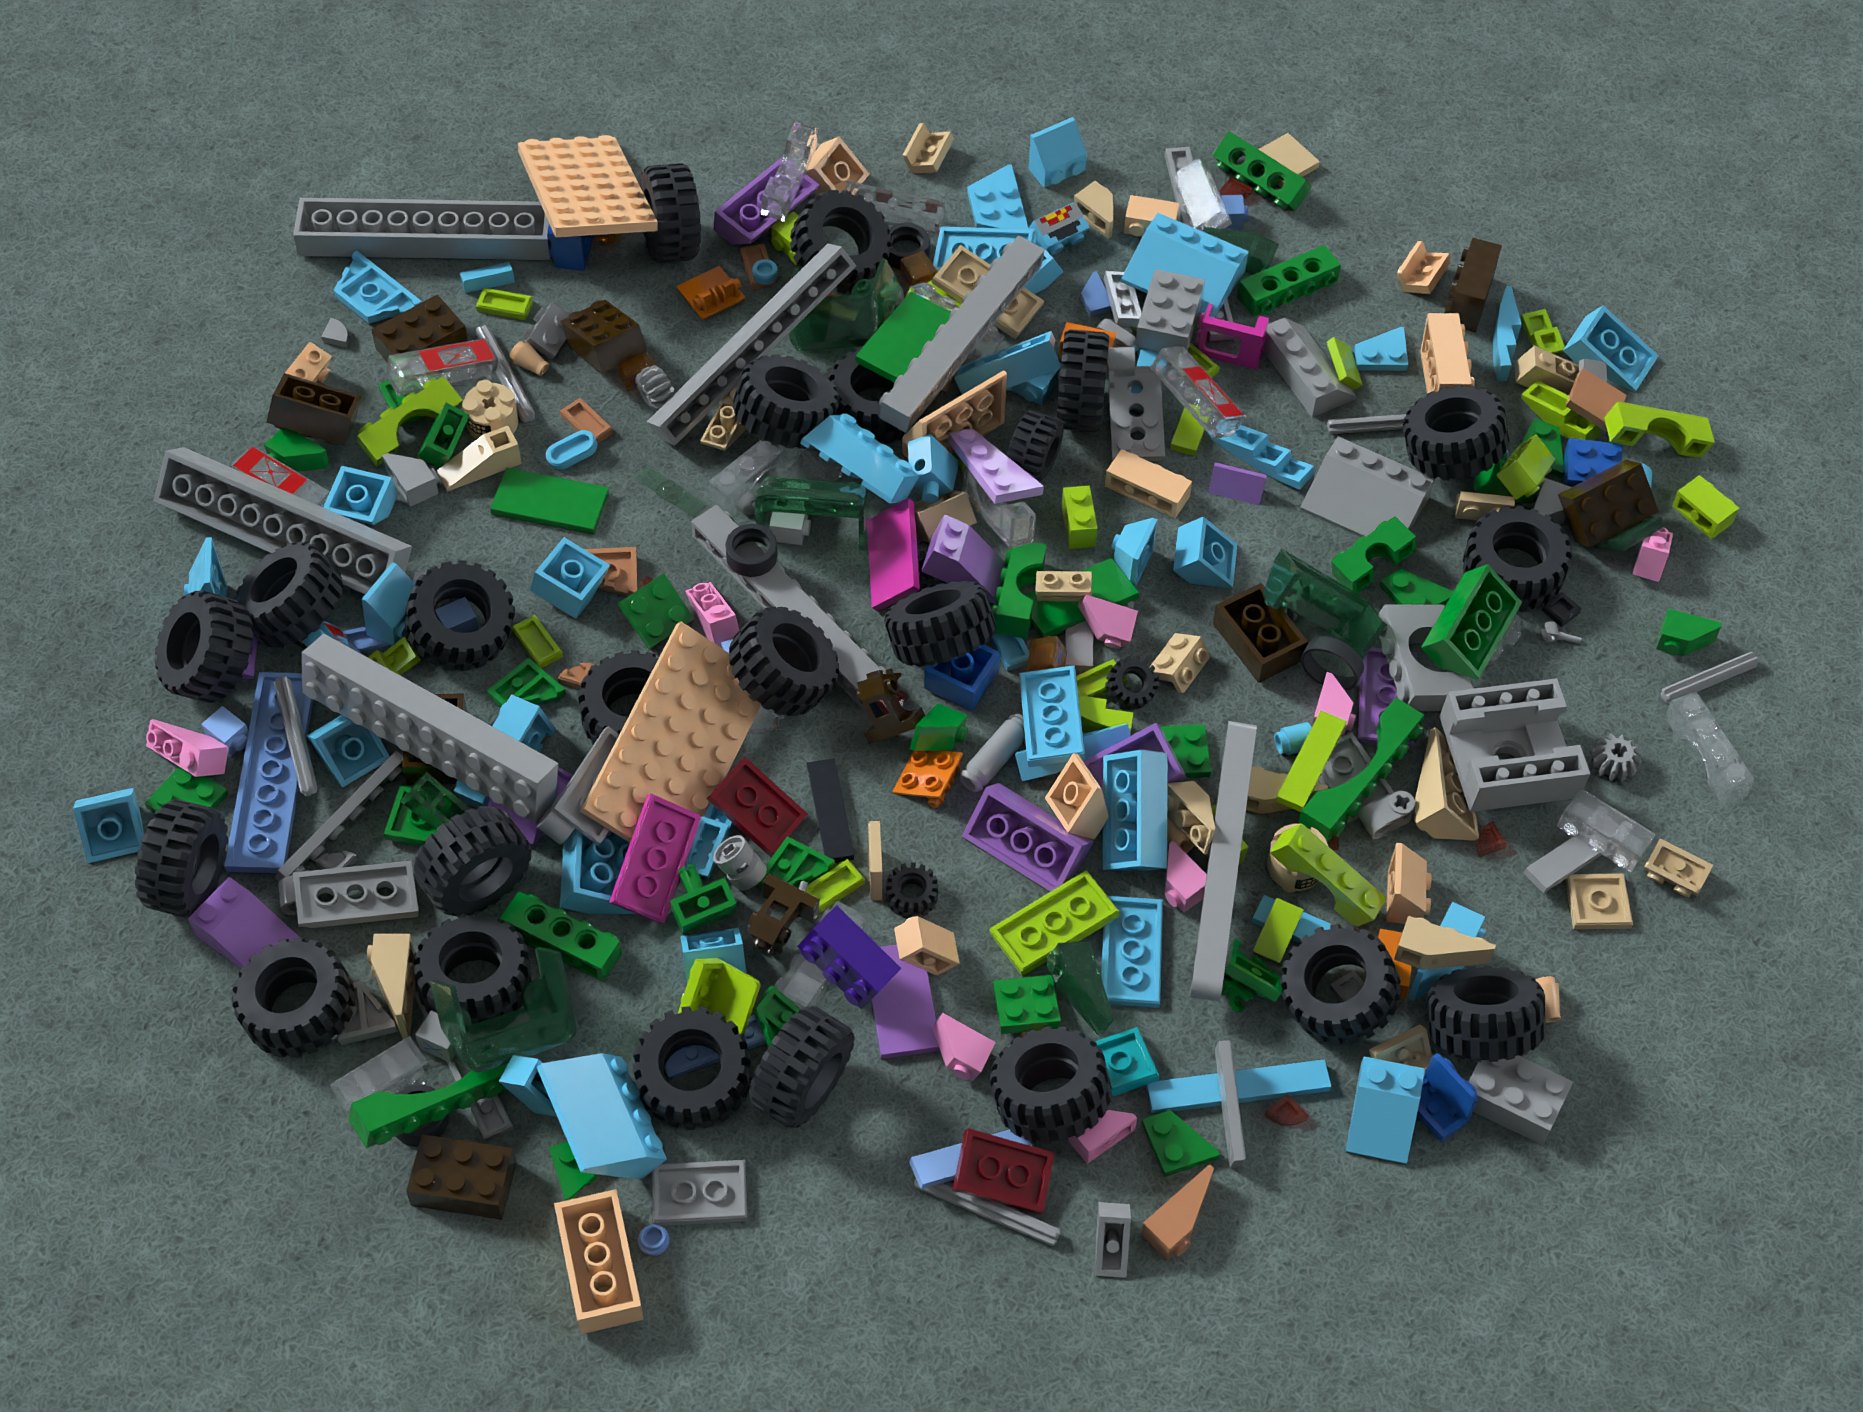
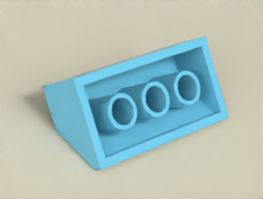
M1136 750L1103 756V796L1109 815L1103 826V870L1150 871L1167 869L1168 753Z

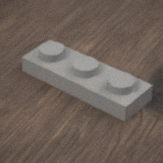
M1105 271L1104 283L1115 323L1118 326L1127 328L1137 327L1141 310L1135 288L1121 282L1124 272Z

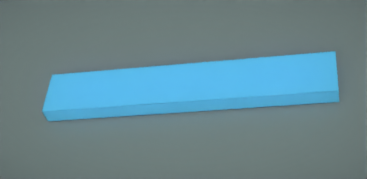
M1325 1059L1235 1071L1239 1103L1328 1092L1331 1089ZM1218 1073L1162 1080L1146 1085L1151 1114H1159L1169 1110L1175 1112L1222 1105Z

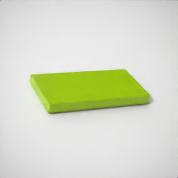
M1085 870L989 929V932L1020 975L1024 976L1120 917V912L1088 871Z

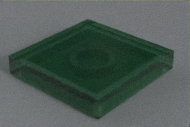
M1650 516L1592 547L1626 551L1663 528V520L1661 517Z

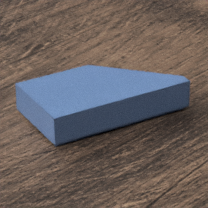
M1097 271L1092 273L1081 292V301L1090 317L1112 311L1107 290Z

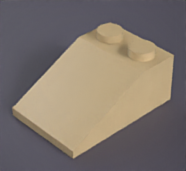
M374 934L373 945H368L367 962L372 963V977L377 978L379 988L403 1041L410 1042L416 987L413 970L415 949L411 935Z

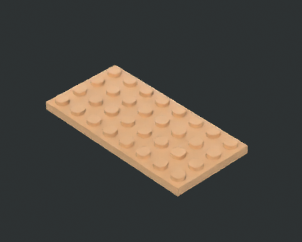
M602 135L598 138L590 139L576 137L572 140L552 138L550 141L529 139L525 142H518L519 155L555 237L657 231L658 221L615 137Z
M682 621L676 624L580 812L629 843L631 842L648 794L656 795L704 817L709 805V801L706 798L727 776L761 706L758 701L754 702L749 698L750 694L746 690L743 691L738 685L739 680L734 678L732 673L733 666L729 663L730 653Z

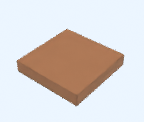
M1582 368L1577 374L1565 406L1607 432L1604 417L1617 401L1624 402L1627 395Z

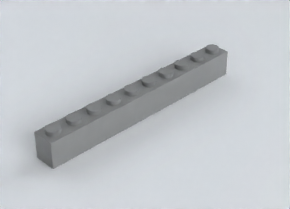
M1019 235L1013 243L1009 242L1005 246L1002 256L999 259H994L989 272L986 275L980 276L976 283V288L972 292L968 291L962 305L959 308L955 307L949 316V321L945 325L941 324L935 338L925 343L918 358L912 359L904 376L899 375L890 393H884L879 402V406H881L880 418L905 433L910 430L1042 266L1045 249Z
M827 244L647 421L661 440L676 445L739 383L743 369L748 363L756 358L767 355L856 267L843 247Z
M715 505L691 521L692 536L763 609L775 606L776 608L787 607L789 611L796 610L801 612V616L809 617L813 620V624L816 627H821L827 639L830 638L833 643V651H836L838 655L839 674L837 684L862 709H865L857 697V682L867 679L866 674L883 670V674H886L885 668L882 666L878 667L872 661L867 650L864 648L860 649L854 643L850 633L842 631L833 616L829 613L826 614L819 607L815 598L808 596L802 590L798 581L791 579L785 573L779 562H776L769 572L761 576L747 577L734 572L727 564L725 543L728 535L739 526L735 523L729 512H724L718 505ZM754 541L745 542L735 550L737 555L746 559H756L767 552L762 545H757Z

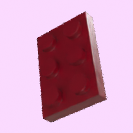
M745 756L706 798L770 857L808 815L806 811Z
M968 1128L964 1131L952 1191L1031 1213L1042 1214L1055 1153Z

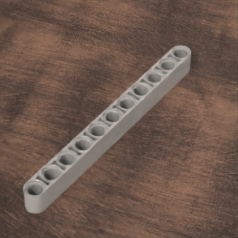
M1228 721L1214 819L1215 832L1210 847L1190 997L1218 1002H1220L1257 725Z

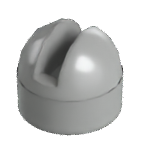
M748 491L739 500L736 508L746 515H753L755 510H759L760 502L753 493Z

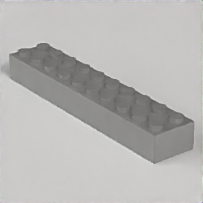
M299 198L293 233L298 256L352 257L353 253L357 250L365 257L550 260L551 240L547 239L549 221L541 203L531 201Z
M185 447L165 451L153 500L161 505L270 553L275 552V549L281 546L286 547L287 544L292 542L313 544L340 571L343 585L363 594L370 590L392 562L397 564L404 572L406 571L412 549L411 545Z
M326 634L321 635L302 652V693L306 694L310 699H315L329 707L332 711L338 712L352 720L355 724L363 726L378 737L388 740L397 745L401 750L413 754L424 763L438 768L449 777H454L468 785L471 789L479 791L494 802L504 805L519 816L525 817L534 823L554 803L558 763Z

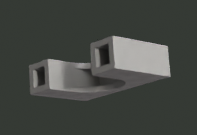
M1384 605L1374 620V626L1382 643V651L1386 655L1389 664V673L1393 677L1397 688L1398 699L1417 711H1442L1448 692L1473 689L1469 677L1455 672L1429 670L1418 663L1410 652L1409 644L1424 643L1443 611L1444 605Z

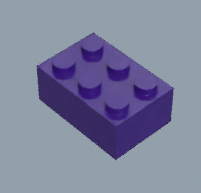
M837 905L797 946L801 950L802 956L808 962L814 963L822 971L824 978L829 983L836 984L844 992L847 1001L855 1006L857 1005L860 1009L874 998L902 969Z

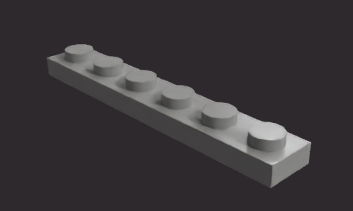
M397 750L279 868L275 879L280 881L285 877L293 876L294 872H304L306 869L303 865L309 859L314 862L325 851L323 845L329 839L334 842L344 832L345 828L343 825L349 819L355 821L363 813L365 808L362 805L368 799L372 802L375 801L384 791L382 785L388 779L393 782L402 773L403 756Z

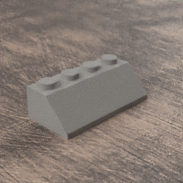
M1282 318L1268 324L1263 352L1311 417L1357 399L1351 388L1339 381L1335 367L1303 325L1287 318Z

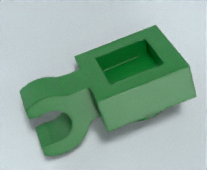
M1224 973L1221 994L1229 995L1230 1007L1235 1012L1244 1011L1246 1007L1240 1002V997L1247 1002L1252 1000L1254 995L1250 990L1242 986L1243 983L1234 982Z

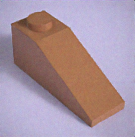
M1210 1164L1143 1222L1141 1235L1167 1261L1174 1254L1178 1257L1181 1256L1191 1245L1189 1241L1214 1171Z

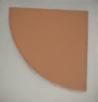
M580 663V666L569 670L565 669L559 675L558 683L581 689L583 678L586 675L589 676L588 671L594 664Z

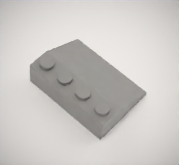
M1337 437L1326 454L1300 510L1360 537L1369 535L1381 522L1388 521L1394 516L1411 530L1430 498L1434 478L1341 437Z

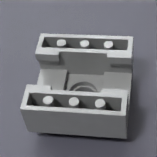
M1557 678L1448 692L1439 717L1470 812L1580 798L1590 776V771L1581 746L1566 747L1557 720L1560 713L1565 712L1567 706ZM1507 753L1515 758L1499 760L1497 754Z

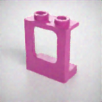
M1209 303L1206 313L1201 312L1197 327L1201 328V330H1198L1195 344L1199 345L1198 350L1208 358L1257 370L1264 351L1269 318L1259 316L1256 326L1253 328L1211 317L1213 304ZM1212 331L1240 339L1239 354L1232 355L1207 348L1205 344L1208 332Z

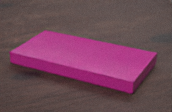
M909 498L867 520L872 608L876 611H881L920 590L914 502Z
M648 794L609 903L658 924H665L671 907L670 900L674 898L681 878L678 870L686 864L702 815L656 795Z

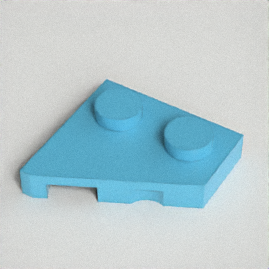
M1404 327L1396 328L1355 344L1354 358L1357 369L1407 371L1408 357Z

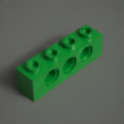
M1230 131L1227 132L1212 154L1218 161L1216 166L1226 173L1232 170L1236 173L1235 178L1245 185H1248L1249 182L1256 186L1254 190L1266 198L1268 194L1274 197L1275 200L1273 202L1284 210L1289 207L1295 211L1312 188L1306 179ZM1246 156L1244 163L1237 165L1238 159ZM1264 168V174L1261 177H1256L1258 170ZM1284 181V186L1279 190H1275L1276 184Z
M1322 245L1240 280L1237 297L1253 317L1267 314L1278 306L1288 305L1299 297L1311 295L1322 287H1329L1335 284L1339 279L1341 264L1325 245Z
M518 892L500 917L502 924L508 922L515 928V932L517 931L522 935L524 943L604 982L622 955L620 941L615 935L606 931L603 933L593 928L589 922L583 919L576 920L568 916L563 909L559 907L552 908L544 904L535 895H526ZM536 920L543 921L539 924H532ZM563 932L568 933L566 936L563 937L557 936L558 934ZM586 945H593V947L590 949L582 948Z

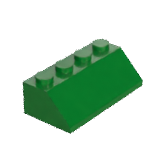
M1488 564L1467 571L1459 581L1421 649L1438 667L1475 680L1479 679L1522 601Z

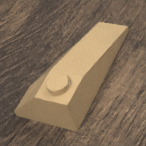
M1434 727L1430 730L1416 792L1414 821L1420 830H1425L1436 839L1476 840L1479 838L1476 814L1467 809L1464 800L1465 795L1446 736Z

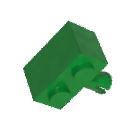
M695 864L688 865V872L691 877H689L685 866L678 870L687 894L670 900L671 911L682 935L737 913V903L726 879L722 878L704 886Z

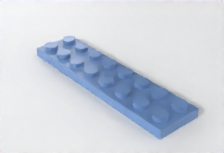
M259 672L225 861L227 872L277 873L279 868L287 861L299 784L274 681L281 676H286L291 680L307 743L314 699H310L306 694L302 693V673Z

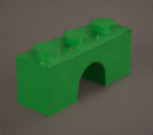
M1394 516L1388 521L1381 522L1369 535L1360 537L1348 550L1339 552L1331 561L1332 574L1354 596L1374 582V567L1369 563L1371 559L1385 557L1396 566L1416 551V536Z

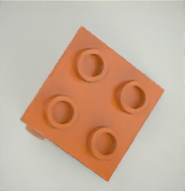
M720 266L676 286L702 320L746 300V297L739 290L742 287L738 278H729Z
M913 751L892 793L927 797L929 800L928 805L938 808L939 805L944 803L945 792L950 791V785H953L954 778L961 769L960 759L963 753L952 751Z

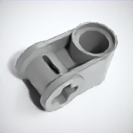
M1397 791L1381 800L1365 805L1358 812L1357 816L1371 838L1376 840L1410 822L1412 811L1415 807V800L1410 793Z

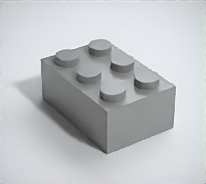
M1155 269L1137 326L1136 347L1186 357L1203 301L1205 279Z
M1516 1056L1515 1059L1507 1061L1506 1059H1500L1498 1062L1481 1060V1062H1478L1469 1080L1478 1096L1473 1112L1541 1145H1544L1573 1084V1081L1521 1056Z

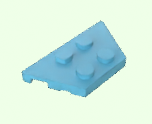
M1012 164L967 187V194L976 228L1028 229Z
M357 250L352 255V263L349 267L345 268L342 273V279L338 281L333 290L335 297L368 324L395 317L422 303L420 299Z

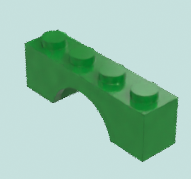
M1015 539L1012 550L1007 549L1005 565L1008 568H1002L1000 584H1003V587L998 586L995 602L999 604L998 606L993 605L992 608L996 622L995 634L1027 639L1032 619L1033 600L1023 595L1019 589L1028 584L1036 583L1037 571H1043L1046 544Z

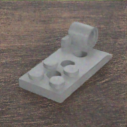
M1134 347L1108 348L1112 462L1121 449L1134 453L1147 461H1165L1160 366H1135ZM1132 385H1138L1142 388V391L1138 394H1133L1128 391V388ZM1133 408H1138L1143 411V415L1133 417L1129 411ZM1135 431H1139L1145 437L1142 440H1134L1130 435Z
M609 726L602 731L564 791L557 796L552 806L545 812L536 826L559 845L570 836L574 829H577L596 845L601 844L609 831L606 827L580 812L583 801L586 800L619 736Z
M412 861L294 872L293 876L285 877L278 882L281 912L289 916L297 915L299 927L319 928L418 917L419 911ZM382 887H388L393 890V893L390 896H381L377 891ZM358 890L364 895L362 898L354 900L349 898L347 894L350 891ZM323 893L331 894L334 897L332 901L323 903L317 898Z

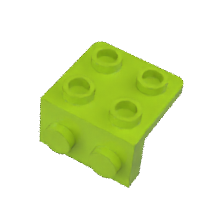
M719 958L695 959L694 965L690 970V977L685 992L681 998L678 1013L682 1012L681 1007L690 1006L691 1011L698 1012L699 1006L709 1009L710 1015H713L716 1011L724 1014L726 1022L732 1020L738 1026L739 1034L744 1035L760 989V982Z

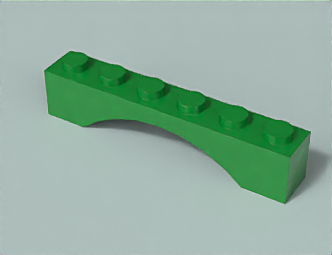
M1395 697L1380 715L1376 730L1377 752L1369 765L1350 781L1331 789L1317 791L1301 810L1298 824L1302 823L1310 830L1311 827L1317 829L1325 837L1327 843L1333 835L1338 837L1346 826L1345 821L1349 816L1355 817L1362 806L1361 801L1365 797L1369 799L1378 786L1377 782L1379 779H1386L1393 768L1392 763L1396 759L1400 761L1409 748L1407 745L1411 740L1416 742L1424 730V727L1421 726L1424 714Z
M514 1034L488 1045L482 1059L474 1069L462 1079L447 1087L419 1094H393L378 1091L352 1102L349 1122L366 1149L376 1144L383 1145L390 1141L392 1137L404 1132L411 1133L419 1128L420 1125L430 1121H439L448 1113L458 1109H467L478 1100L498 1095L502 1090L506 1089L499 1080L512 1056L531 1057Z

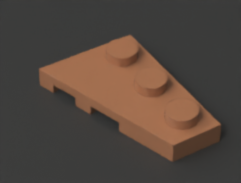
M636 547L585 549L610 565L609 570L598 587L599 590L630 596L638 590Z

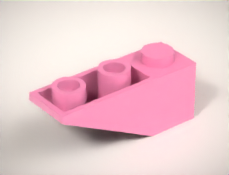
M711 582L700 583L692 589L686 590L687 597L707 639L721 647V642L733 639L739 631L736 615Z
M150 720L149 731L146 737V746L195 777L225 773L228 746L211 736L158 720Z

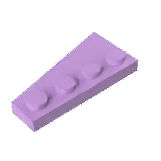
M974 429L949 433L948 443L994 504L1043 495L1044 486Z

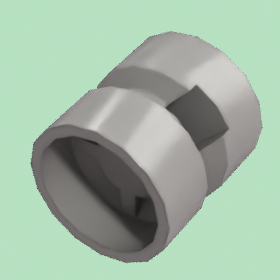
M739 835L723 841L713 855V861L722 872L727 874L730 882L740 891L756 886L763 879L767 871L765 863L753 852V848L745 838Z

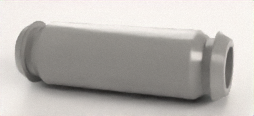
M1010 715L1009 720H1006L965 766V770L960 772V782L966 789L971 792L982 791L983 786H986L1025 742L1022 715Z

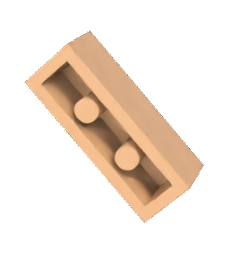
M1122 449L1106 471L1105 487L1172 518L1177 517L1190 497L1192 481Z

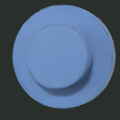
M655 1224L643 1228L638 1235L640 1250L650 1256L662 1254L669 1246L667 1230Z

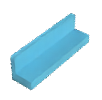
M1052 331L960 366L954 375V379L962 395L1003 370L1007 373V389L1060 369L1061 362L1054 349L1055 338Z

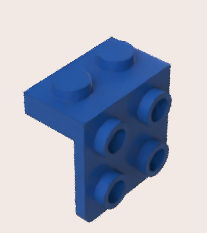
M1436 1053L1431 1057L1423 1079L1417 1117L1442 1143L1469 1122L1478 1096L1474 1086L1459 1076L1454 1065L1448 1059Z

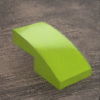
M1546 309L1521 315L1522 327L1533 346L1535 345L1552 354L1564 352L1565 346L1557 327H1552Z
M406 637L400 639L386 652L381 653L376 650L368 657L398 675L406 672L421 661L416 649Z

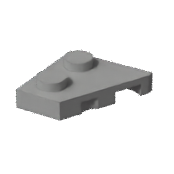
M362 981L353 982L355 988L353 993L356 996L355 1006H350L353 1011L352 1017L349 1022L343 1024L345 1029L338 1035L340 1044L345 1045L398 1032L395 1022L385 1012L377 999L374 998Z

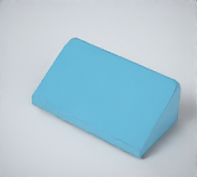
M509 262L460 272L465 293L515 283L513 270Z

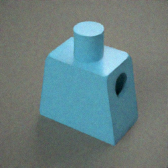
M931 434L908 442L909 464H911L912 470L920 475L915 485L922 491V500L924 502L935 503L938 501L939 496L950 493L953 490L959 461Z

